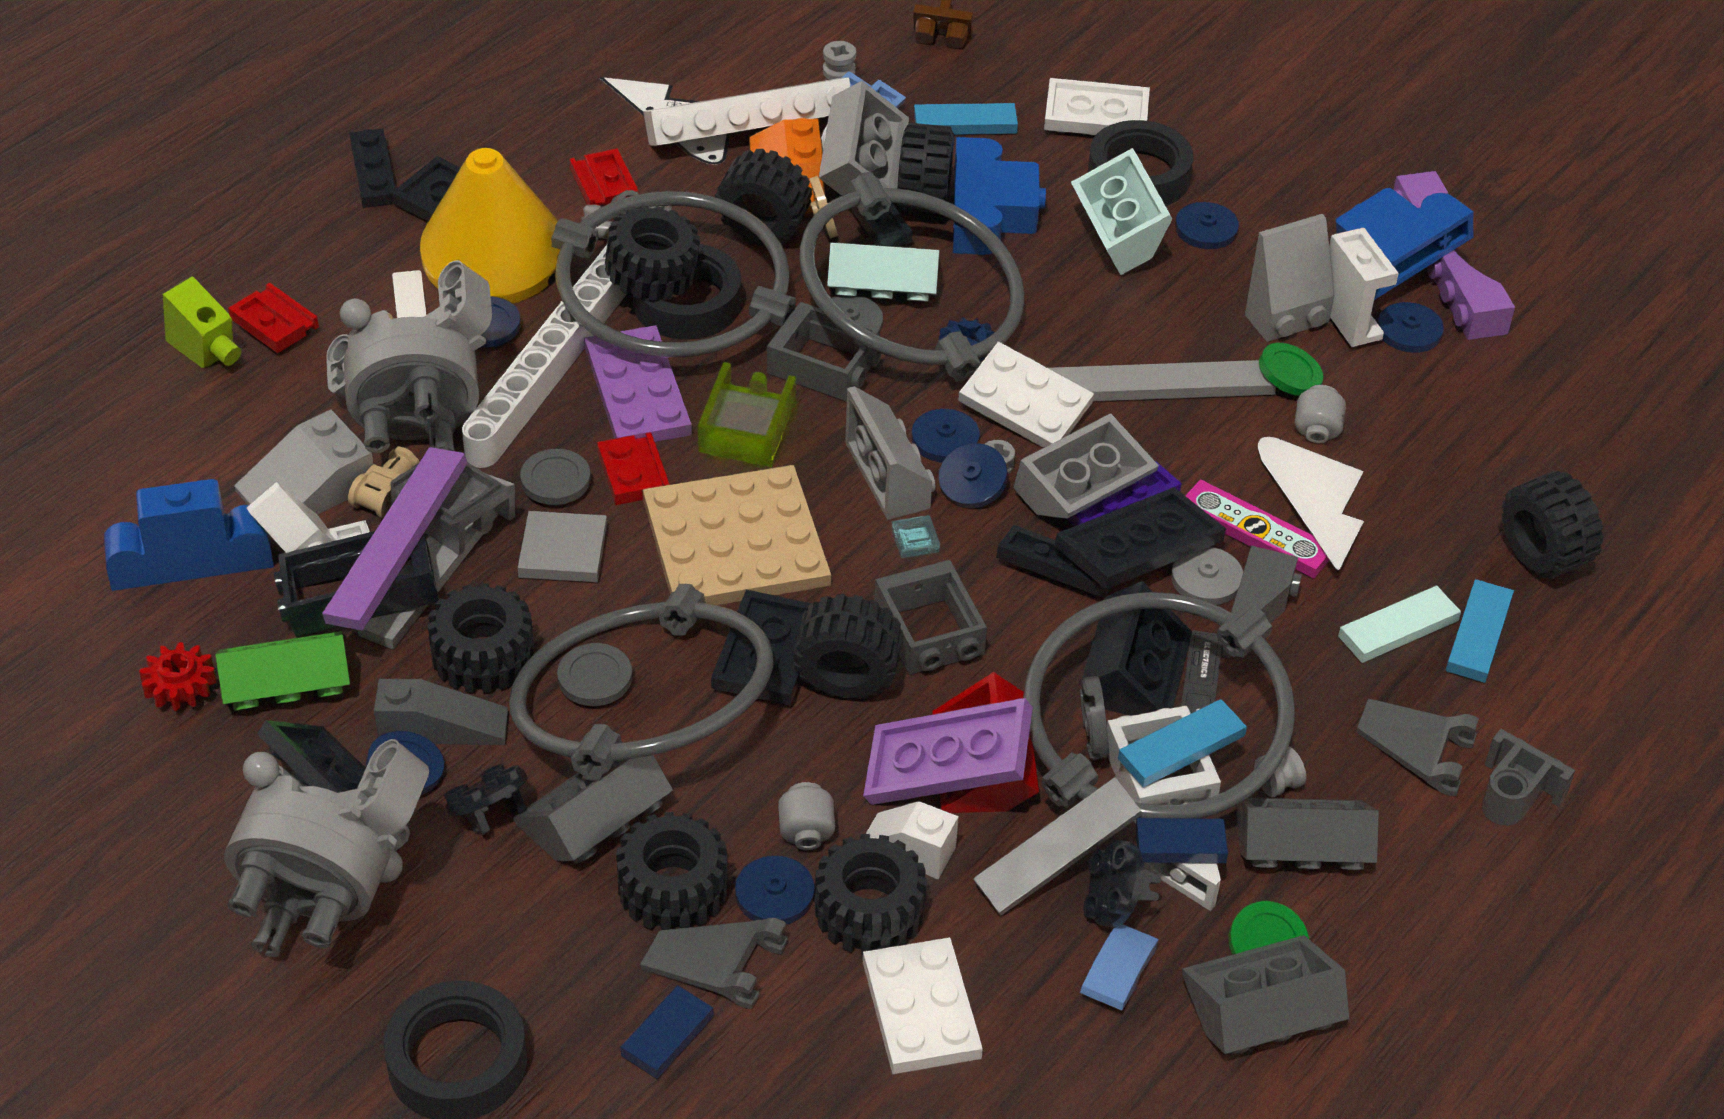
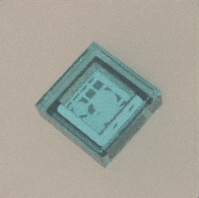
M930 515L892 521L891 531L901 558L939 552L940 542Z

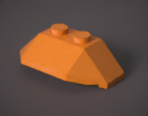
M798 118L782 120L749 137L750 150L753 153L756 149H764L766 153H769L770 150L776 151L779 156L783 158L787 156L792 159L791 163L793 165L798 164L803 169L801 174L807 176L808 179L815 176L819 178L822 147L818 119ZM819 179L825 194L824 182L821 179ZM813 191L810 198L811 202L815 201ZM811 204L803 218H813L814 213Z

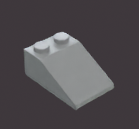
M1319 214L1259 232L1245 316L1266 342L1329 323L1334 299V288L1326 217L1323 214Z
M330 409L297 425L234 485L235 491L247 505H250L273 484L278 482L318 515L348 500L349 489L355 478L360 474H365L373 465L372 452L365 449L360 439Z

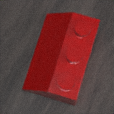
M993 672L933 710L932 715L1021 699L1024 692ZM1030 737L1028 739L1023 780L940 793L941 810L948 813L1007 812L1037 794L1039 787L1034 748Z

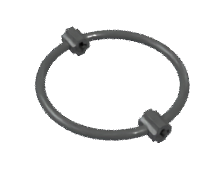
M872 172L861 173L857 178L850 181L848 186L849 194L834 199L823 206L813 216L803 233L800 244V267L809 293L822 312L838 328L859 343L899 360L917 364L944 365L949 376L953 377L956 382L967 380L980 366L979 358L988 355L997 342L1004 344L1013 335L1020 323L1025 303V292L1020 271L1012 255L1002 241L986 225L965 210L925 193L897 188H883L878 177H874ZM891 203L913 205L941 214L973 233L997 258L1009 284L1010 306L1007 316L995 333L974 345L969 343L967 337L963 336L961 331L949 333L945 338L939 340L935 350L909 347L882 338L847 316L833 302L822 286L814 259L815 244L820 231L833 217L857 206L861 215H864L867 220L878 219L882 214L888 212Z
M681 191L638 194L609 203L588 215L580 223L560 218L555 225V230L551 237L552 247L560 249L555 277L557 289L566 309L580 325L596 337L631 352L659 357H689L717 352L750 338L769 322L782 326L796 307V298L786 295L790 279L789 265L785 251L775 234L761 220L747 210L716 197ZM640 206H687L719 213L751 230L764 243L771 255L775 268V281L773 290L763 286L757 287L749 306V315L753 316V318L729 332L697 341H651L614 330L593 317L584 308L575 295L571 284L570 266L574 255L589 259L594 252L598 240V230L595 228L618 216L620 213H626L628 209H640Z
M679 584L666 602L637 605L600 615L572 627L545 644L519 671L510 692V714L520 733L530 742L551 753L571 758L574 771L581 773L586 780L597 781L601 780L604 773L609 771L616 760L647 757L684 747L717 732L741 716L757 700L769 681L773 668V650L765 632L748 617L725 607L706 604L704 593L696 590L692 584ZM659 619L661 626L667 628L672 635H686L697 619H705L736 629L745 635L755 648L757 662L754 673L747 685L733 700L705 719L662 736L622 743L620 734L611 730L608 725L594 724L581 742L572 741L546 732L531 719L527 711L526 699L529 687L539 672L551 660L586 638L625 624Z
M1159 592L1134 593L1117 596L1090 605L1061 623L1043 642L1033 658L1027 673L1023 698H1026L1033 707L1029 732L1030 740L1042 763L1049 770L1042 777L1041 786L1047 792L1048 797L1059 807L1065 806L1068 808L1079 798L1084 800L1098 790V788L1094 787L1098 782V774L1092 767L1091 762L1081 753L1074 754L1071 752L1062 760L1054 750L1047 737L1041 718L1040 694L1043 678L1054 655L1074 634L1099 619L1124 611L1170 609L1197 615L1221 626L1218 628L1217 638L1227 653L1233 657L1240 656L1243 658L1253 651L1258 656L1272 680L1278 705L1276 731L1271 746L1259 765L1245 779L1223 793L1193 803L1149 805L1135 802L1142 811V815L1138 818L1201 819L1218 814L1241 803L1258 791L1281 764L1293 734L1295 704L1286 670L1273 648L1265 640L1271 634L1272 625L1267 620L1266 614L1257 606L1249 607L1245 605L1234 615L1219 606L1190 596Z

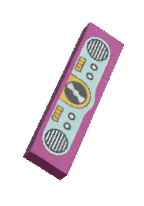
M1201 479L1186 495L1187 498L1226 528L1225 534L1250 547L1256 546L1297 556L1296 570L1313 579L1330 560L1313 535Z

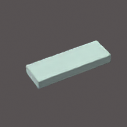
M1434 586L1340 627L1338 637L1363 663L1459 621L1461 611L1438 586Z

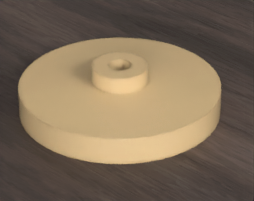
M818 176L809 178L815 201L810 203L814 215L823 206L828 204ZM832 218L825 225L830 239L838 236Z

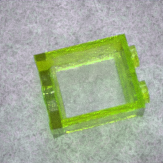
M723 362L698 424L699 452L772 467L775 453L792 408L796 406V377L788 376L782 394L767 392V377L761 372L753 373L750 380V388L731 385V364Z

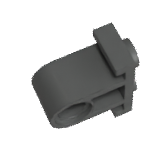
M1500 729L1492 739L1485 766L1490 769L1495 765L1498 766L1490 776L1482 801V811L1490 821L1499 825L1509 826L1518 823L1543 792L1553 796L1551 803L1559 807L1567 797L1575 770L1560 760L1529 745L1524 740Z

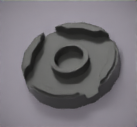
M1098 676L1083 677L1081 680L1080 698L1083 727L1086 729L1087 736H1090V742L1086 744L1088 756L1092 761L1106 760L1108 758V735L1100 680Z

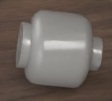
M1315 385L1310 387V389L1301 393L1297 400L1294 420L1295 428L1301 435L1306 436V439L1313 443H1324L1328 439L1337 437L1344 427L1345 399L1331 386Z
M811 782L795 784L779 799L780 834L787 842L795 844L797 848L802 850H812L818 848L822 842L828 840L834 834L833 797L829 792L822 789L820 785Z

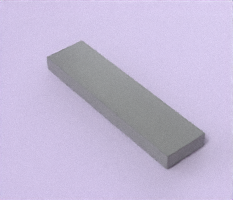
M1114 777L977 875L974 881L997 913L1002 916L1140 817L1142 811L1117 778Z

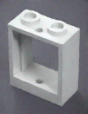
M1187 706L1171 709L1163 708L1155 712L1134 716H1121L1107 721L1108 759L1117 780L1134 802L1149 805H1180L1201 801L1219 794L1221 781L1209 755L1190 764L1194 772L1193 774L1157 780L1145 787H1142L1118 760L1119 749L1191 714Z

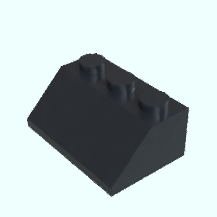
M1141 581L1106 596L1105 600L1121 595L1153 591ZM1137 609L1099 619L1083 677H1099L1104 707L1108 711L1134 716L1155 712L1163 708L1171 709L1174 706L1192 630L1170 609Z

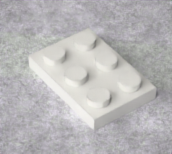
M1050 78L1044 130L1061 133H1083L1095 136L1103 128L1114 123L1128 120L1147 121L1150 87Z
M997 342L959 392L958 401L1045 448L1070 434L1092 404L1094 393L1010 347Z
M950 937L863 952V965L892 1074L982 1059L983 1048Z

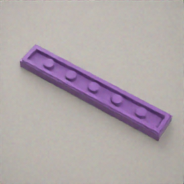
M433 447L428 448L322 613L326 624L363 631L467 465L465 453Z

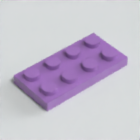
M656 325L620 331L637 338L662 342ZM596 336L584 338L585 350L614 439L634 435L636 439L646 437L645 433L647 432L652 433L654 442L692 435L691 422L668 357L631 352L609 344Z
M1026 698L875 725L863 796L871 805L1023 780L1033 707Z

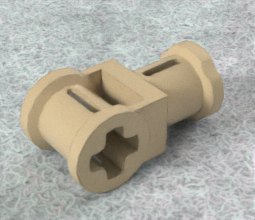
M398 446L389 453V460L383 467L373 464L365 474H360L355 478L348 493L349 505L355 508L363 506L375 511L378 517L382 519L385 517L391 507L390 482L420 462L413 452L404 447Z

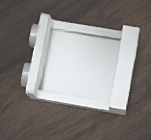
M1365 228L1331 235L1329 250L1334 299L1330 318L1351 347L1382 340L1384 332L1371 315L1376 289L1396 285L1399 273Z

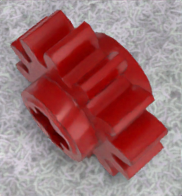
M179 642L175 650H169L167 647L161 646V656L159 658L151 655L146 656L148 667L139 669L145 698L154 697L157 708L165 705L167 701L171 702L174 711H177L181 706L180 703L184 702L195 707L197 704L195 696L209 697L211 695L209 685L217 683L212 656L210 654L202 655L199 645L192 647L190 651H185L183 642Z

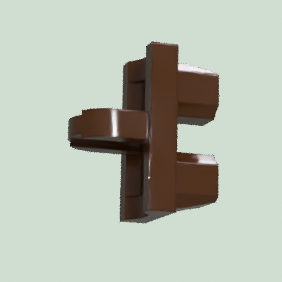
M941 0L940 7L915 4L913 20L917 43L929 45L933 43L934 35L939 34L946 35V45L950 48L962 49L966 39L972 38L973 12L953 10L952 0Z

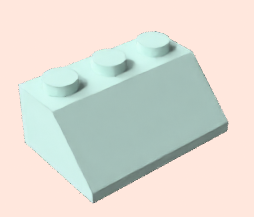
M1133 148L1071 182L1120 275L1153 257L1172 221V217Z
M830 243L827 286L830 289H835V295L856 296L857 290L871 291V298L892 299L893 293L907 294V300L928 302L929 296H936L939 250Z

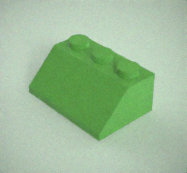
M343 631L220 649L215 654L223 704L233 703L234 710L259 706L258 699L275 696L276 703L297 701L301 699L300 692L317 690L318 697L343 693L342 686L350 685Z

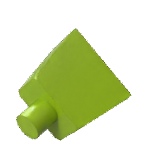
M193 276L163 294L165 339L171 346L201 368H207L218 360L226 366H230L239 359L242 350L233 342L231 316Z

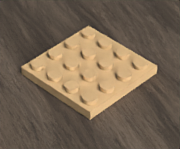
M794 465L643 489L644 505L670 594L676 590L679 584H692L696 590L704 593L706 604L721 605L742 601L746 589L770 595H779L831 586V573Z

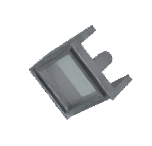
M446 445L441 449L450 450V446ZM467 462V465L428 525L425 533L458 555H461L465 552L466 526L473 522V527L476 530L487 534L493 526L494 507L498 514L509 521L515 517V484L505 486ZM417 465L398 475L390 482L391 506Z

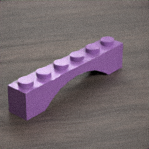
M1436 171L1396 176L1394 191L1417 208L1421 207L1423 199L1433 193L1448 194ZM1455 250L1427 267L1429 277L1434 279L1440 290L1443 302H1447L1453 313L1455 324L1461 327L1467 340L1508 334L1515 306L1501 283L1471 267Z

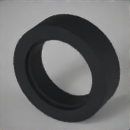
M1128 120L1103 128L1093 138L1090 146L1088 172L1133 148L1135 153L1156 156L1171 166L1172 169L1166 173L1149 176L1165 206L1178 201L1187 192L1193 165V149L1188 140L1176 130L1152 121Z
M700 244L695 277L716 284L721 290L720 293L709 301L694 305L672 304L660 298H657L656 301L649 300L646 297L641 299L633 297L635 315L645 327L656 325L659 335L669 338L699 339L719 333L731 325L740 312L741 273L739 267L723 251Z
M447 981L428 986L410 996L397 1008L385 1031L384 1053L392 1089L404 1105L415 1113L429 1119H475L484 1116L503 1105L515 1093L525 1074L527 1052L524 1025L519 1011L504 994L481 983ZM455 1019L476 1021L487 1026L497 1035L501 1042V1048L494 1063L482 1074L466 1081L451 1083L436 1081L422 1074L411 1061L413 1047L421 1035L431 1027L445 1021Z

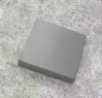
M528 511L518 563V578L598 582L607 529V516Z

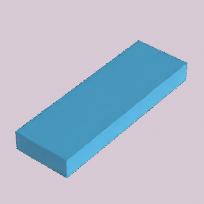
M1015 103L914 105L915 123L950 126L954 135L1017 133L1018 122Z
M1475 579L1447 663V672L1486 682L1514 590Z
M1220 699L1119 749L1118 760L1139 784L1145 787L1244 737L1247 726Z

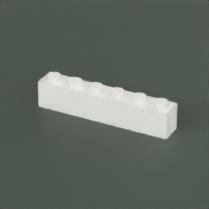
M837 78L643 111L649 145L657 146L768 127L782 120L826 117L830 113L832 96L849 88L850 81L849 78Z

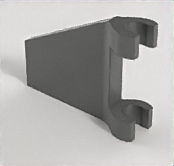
M1368 698L1357 727V733L1424 779L1439 792L1448 796H1457L1461 784L1459 778L1463 766L1455 762L1441 763L1449 739L1461 747L1473 748L1477 737L1475 730L1479 718L1470 714L1445 717Z
M767 918L750 922L660 930L640 964L641 970L717 992L743 1008L752 1009L759 997V991L753 990L757 977L742 972L756 944H759L769 952L782 954L788 942V937L782 935L786 928V923L777 918Z

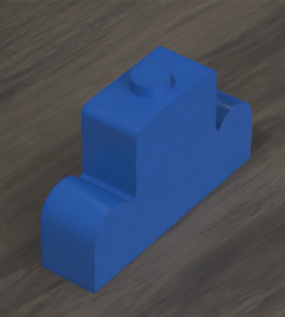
M956 137L954 205L981 221L1000 240L1001 233L1035 234L1038 226L1039 209H1045L1046 188H1039V164L1036 162L1002 161V146L992 139ZM953 221V253L978 255L992 253L978 237Z
M1385 188L1336 219V234L1365 228L1399 273L1396 285L1376 289L1374 300L1474 238L1473 211L1446 193L1428 195L1423 199L1421 207L1417 208L1392 188Z
M215 479L139 489L136 492L139 526L131 522H120L110 526L104 533L106 570L112 591L274 567L271 539L268 532L247 510L249 505H241L232 509L228 514L224 513L219 483Z

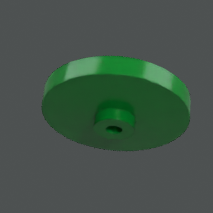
M1272 343L1266 346L1259 357V367L1267 380L1289 394L1300 396L1301 393L1310 389V387L1321 385L1323 381V372L1317 361L1307 352L1287 343Z
M1259 901L1244 907L1237 914L1229 929L1228 942L1233 955L1303 935L1309 939L1303 921L1293 910L1277 902Z

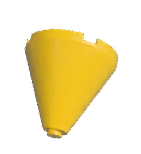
M490 148L477 149L466 158L422 233L420 253L423 269L428 279L438 289V278L441 271L450 262L459 260L488 281L490 296L503 298L512 304L526 300L549 286L548 278L556 271L560 249L552 247L551 237L558 221L498 151Z

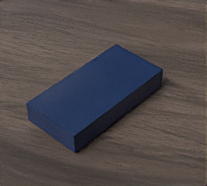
M1136 819V842L1138 849L1141 851L1143 862H1227L1228 849L1224 819Z
M677 985L620 1047L621 1056L658 1079L714 1017L713 1007Z

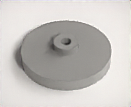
M1208 547L1174 561L1171 579L1173 586L1179 594L1219 605L1236 597L1243 570L1240 563L1231 554L1218 548Z

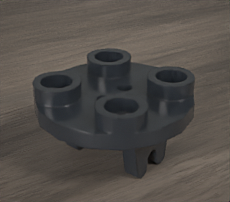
M504 764L492 766L480 774L481 781L469 787L467 784H462L447 791L444 797L447 801L445 807L451 816L465 815L474 833L484 835L490 831L483 813L488 810L487 806L504 799L512 814L515 812L521 814L526 811V806L518 788L526 782L528 777L525 770L520 768L519 765L511 766L505 769Z
M1116 840L1109 844L1105 850L1097 849L1092 853L1088 865L1089 872L1092 874L1089 894L1083 905L1084 915L1087 918L1094 919L1098 925L1115 928L1128 919L1138 901L1152 902L1159 899L1158 893L1149 889V884L1160 883L1161 877L1144 868L1141 851L1134 843Z

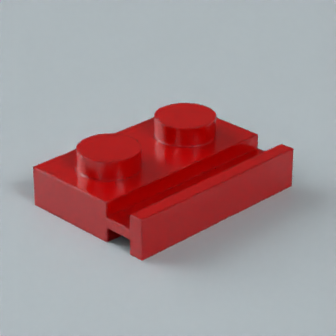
M618 148L584 155V160L576 161L575 158L569 159L570 170L587 205L605 206L611 203L615 196L626 190H633L639 193Z
M268 283L265 285L266 290L261 293L256 290L230 306L228 311L232 321L273 351L279 353L305 337L306 331L310 328L314 330L319 328L318 317L273 284Z
M651 432L645 433L646 437L636 439L634 435L597 442L598 455L615 506L642 501L643 489L670 485Z

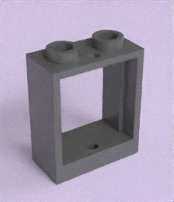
M800 302L767 345V373L847 401V388L855 386L860 389L865 382L867 372L871 366L876 367L882 353L870 349L847 335L820 308ZM855 321L865 329L880 336V329ZM808 339L855 356L848 366L843 369L799 352Z
M950 560L875 579L874 601L878 602L881 608L887 607L893 612L892 617L898 618L901 623L900 629L903 630V640L899 656L909 675L922 671H931L940 666L962 660H971L985 654L987 626ZM945 600L960 630L914 642L899 612Z

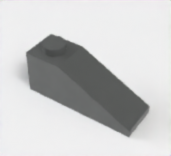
M1251 546L1231 613L1235 615L1245 605L1249 607L1255 605L1266 614V618L1271 624L1285 612L1289 596L1297 598L1302 574L1295 573L1298 557ZM1222 648L1221 657L1229 659L1231 655Z
M422 679L378 680L374 707L378 737L389 732L407 731L419 734L434 744L505 745L508 707Z

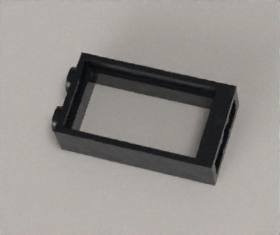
M375 531L278 554L280 571L274 572V578L279 595H284V598L277 599L278 608L283 623L290 621L295 637L338 627L326 624L322 614L336 592L301 600L299 587L347 576ZM425 532L407 561L412 560L414 572L395 578L371 618L439 601L430 549Z

